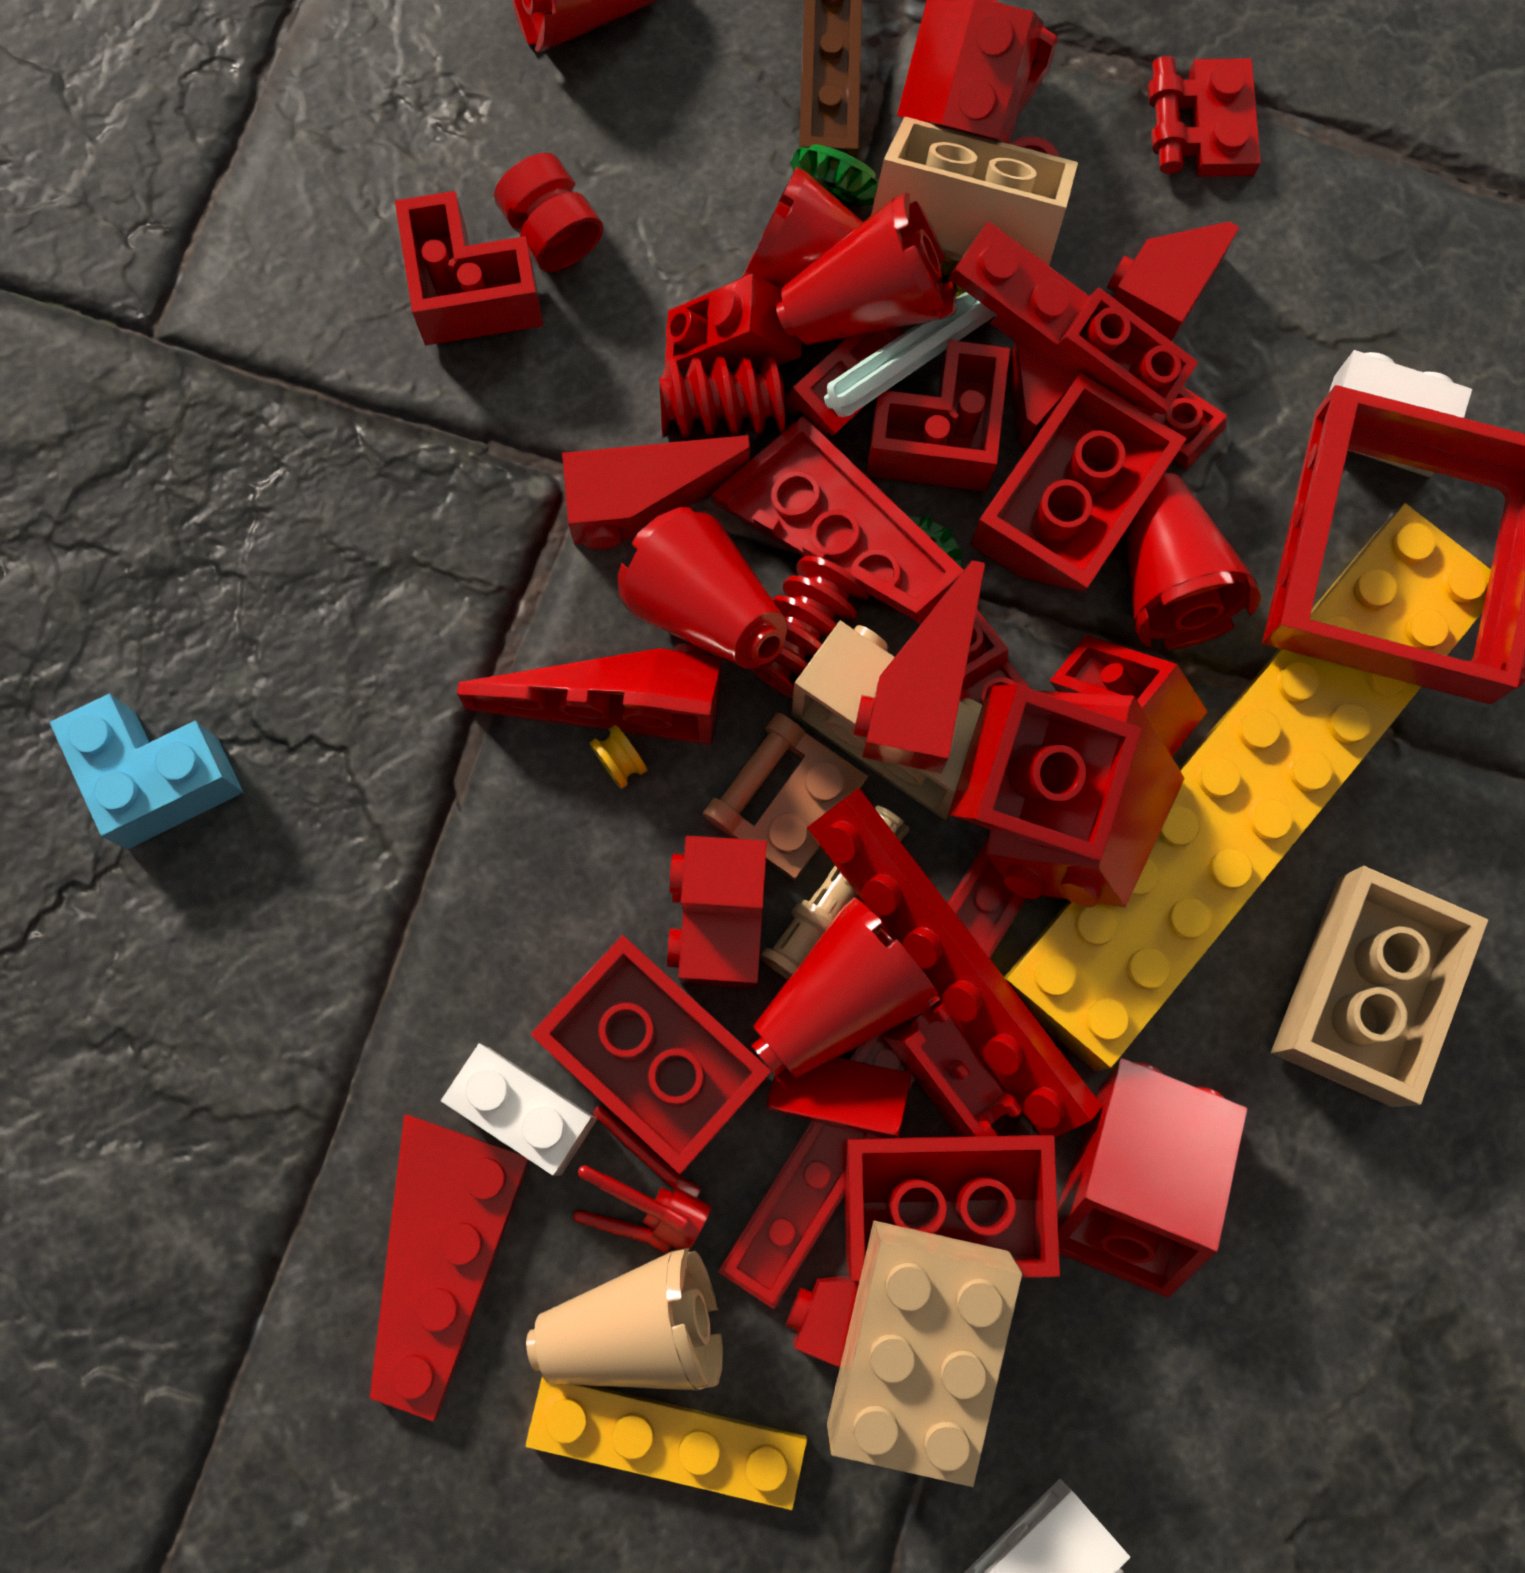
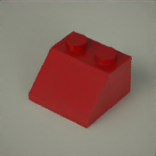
M926 0L897 117H909L1010 144L1044 22L1034 11L989 0Z
M1019 684L988 686L948 816L1011 837L1102 861L1142 728Z

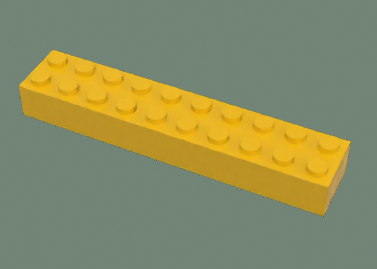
M1405 503L1374 534L1313 607L1310 619L1447 656L1483 612L1491 569ZM1278 649L1179 767L1185 779L1126 908L1104 904L1084 907L1068 900L1005 975L1004 978L1039 1024L1094 1071L1111 1068L1422 686Z

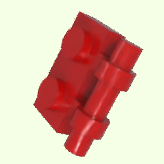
M1162 56L1155 59L1152 63L1153 79L1148 83L1149 104L1156 111L1157 126L1152 129L1151 138L1152 151L1159 155L1160 171L1164 174L1179 172L1183 168V156H1195L1196 177L1254 176L1261 161L1252 58L1194 59L1189 70V80H1183L1181 76L1177 75L1175 58ZM1179 109H1191L1193 127H1186L1184 123L1180 122Z

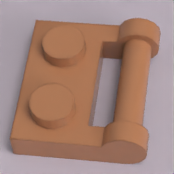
M775 713L765 727L768 735L721 799L713 798L702 814L708 821L733 839L767 841L766 862L795 882L820 847V844L807 827L857 788L862 789L867 782L868 776L805 733L793 720L781 713ZM789 749L803 760L755 826L742 818L740 814Z

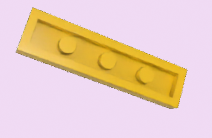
M542 1376L525 1447L792 1510L807 1437L789 1431L594 1385L549 1383Z

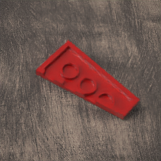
M804 416L711 494L719 508L804 557L817 556L844 568L859 581L868 594L918 623L925 620L964 571Z

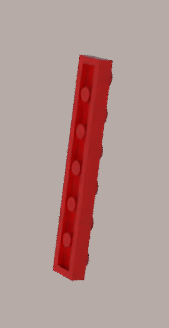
M857 788L810 824L807 829L864 904L882 922L880 925L893 941L897 939L920 966L936 988L940 1001L951 1012V1018L1009 1094L1014 1096L1022 1107V1111L1041 1135H1054V1138L1091 1121L1103 1107L861 789Z

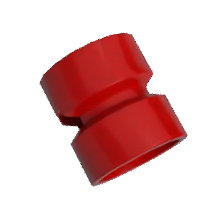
M552 153L535 154L516 163L500 179L493 195L495 204L512 229L520 233V237L526 236L531 257L537 266L545 272H557L582 260L598 244L604 231L603 222L586 197L579 192H572L576 185L575 181L559 158Z

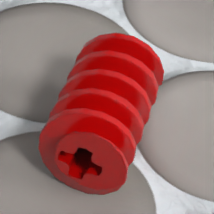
M772 355L764 357L758 374L755 373L748 356H741L735 374L730 373L725 358L716 357L711 375H706L699 358H692L686 376L681 375L675 359H667L662 377H659L662 438H666L671 420H676L683 438L690 437L696 419L701 420L708 437H714L719 420L725 418L732 436L739 435L744 418H750L756 435L763 434L768 417H774L780 434L784 432L785 400L783 377Z
M817 556L801 558L797 563L796 569L799 576L792 575L783 582L782 590L785 596L777 595L772 597V600L787 622V633L782 651L771 662L750 669L771 688L793 699L794 684L790 680L793 674L800 676L808 665L804 658L807 654L814 656L822 645L819 640L820 636L828 637L837 625L833 618L837 615L849 621H854L857 617V611L847 600L849 596L868 601L869 598L865 588L848 571L831 561Z

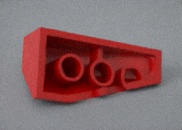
M682 643L675 645V650L657 648L461 681L458 684L457 696L465 709L469 711L608 731L616 725L623 733L712 745L723 678V659L718 656H712L711 652L696 645Z

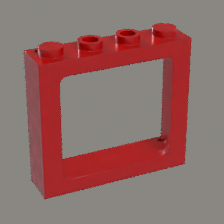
M1335 385L1314 414L1262 644L1490 705L1523 685L1525 682V433ZM1347 450L1498 489L1503 494L1505 503L1474 656L1471 661L1457 659L1310 619Z

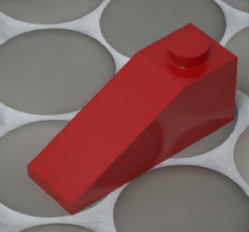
M748 435L562 453L568 525L574 545L584 544L587 548L599 550L614 548L620 545L622 540L635 539L637 534L657 516L678 507H689L716 491L750 461Z
M973 560L969 563L879 676L874 697L861 695L853 735L866 737L862 758L942 773L950 755L985 563Z

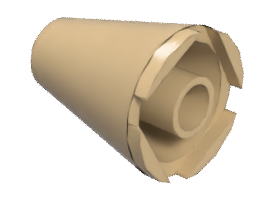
M689 1248L671 1251L539 1314L535 1322V1328L528 1332L526 1341L528 1359L533 1370L536 1372L541 1371L547 1382L555 1384L701 1391L704 1388L718 1385L722 1372L721 1333L710 1335L708 1312L716 1311L718 1308L709 1274L700 1255L696 1251L688 1252Z

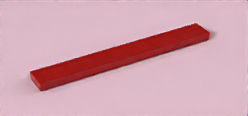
M988 837L949 899L948 904L990 958L1027 898L1012 892L1004 884L1003 876L986 855ZM885 1033L858 1046L850 1060L909 1072L882 1036ZM912 1075L909 1089L915 1081V1078ZM811 1121L725 1258L718 1273L775 1309L845 1195L847 1139L880 1138V1136Z

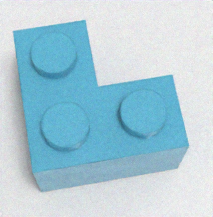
M109 693L49 722L100 835L127 850L244 793L219 739L196 720L149 743L136 712Z

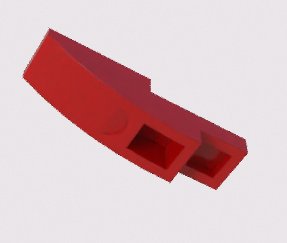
M989 221L980 230L948 278L997 314L991 325L1019 345L1069 375L1077 378L1081 372L1129 403L1163 415L1169 410L1198 364L1196 359L1098 287L1090 295H1087Z

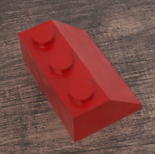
M1080 372L979 519L970 545L1021 578L1085 592L1187 438Z
M1054 1135L847 1139L845 1190L847 1272L851 1281H860L873 1221L1009 1251L1022 1272L1021 1278L1060 1277Z

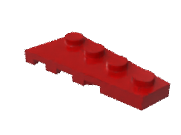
M404 1114L369 1399L430 1421L438 1418L530 1162L529 1159L520 1153L415 1116Z

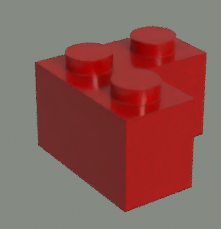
M456 191L395 200L411 309L425 346L544 326L535 273L526 236L469 245L467 228Z
M948 340L940 371L937 397L887 390L877 397L866 476L987 492L998 459L1010 348Z
M686 836L685 853H672L669 893L672 894V903H681L683 919L682 929L670 928L667 967L679 968L678 979L680 984L757 989L767 841Z

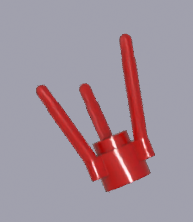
M603 1106L595 1107L593 1111L594 1116L672 1187L674 1191L671 1192L661 1187L655 1199H652L618 1180L584 1165L578 1170V1175L581 1179L647 1213L643 1223L653 1229L584 1210L574 1212V1221L598 1230L647 1243L665 1254L668 1253L671 1246L677 1250L689 1248V1252L712 1208L711 1205L697 1198L702 1187L678 1174Z

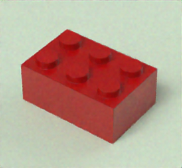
M623 934L530 1034L679 1174H683L772 1072Z

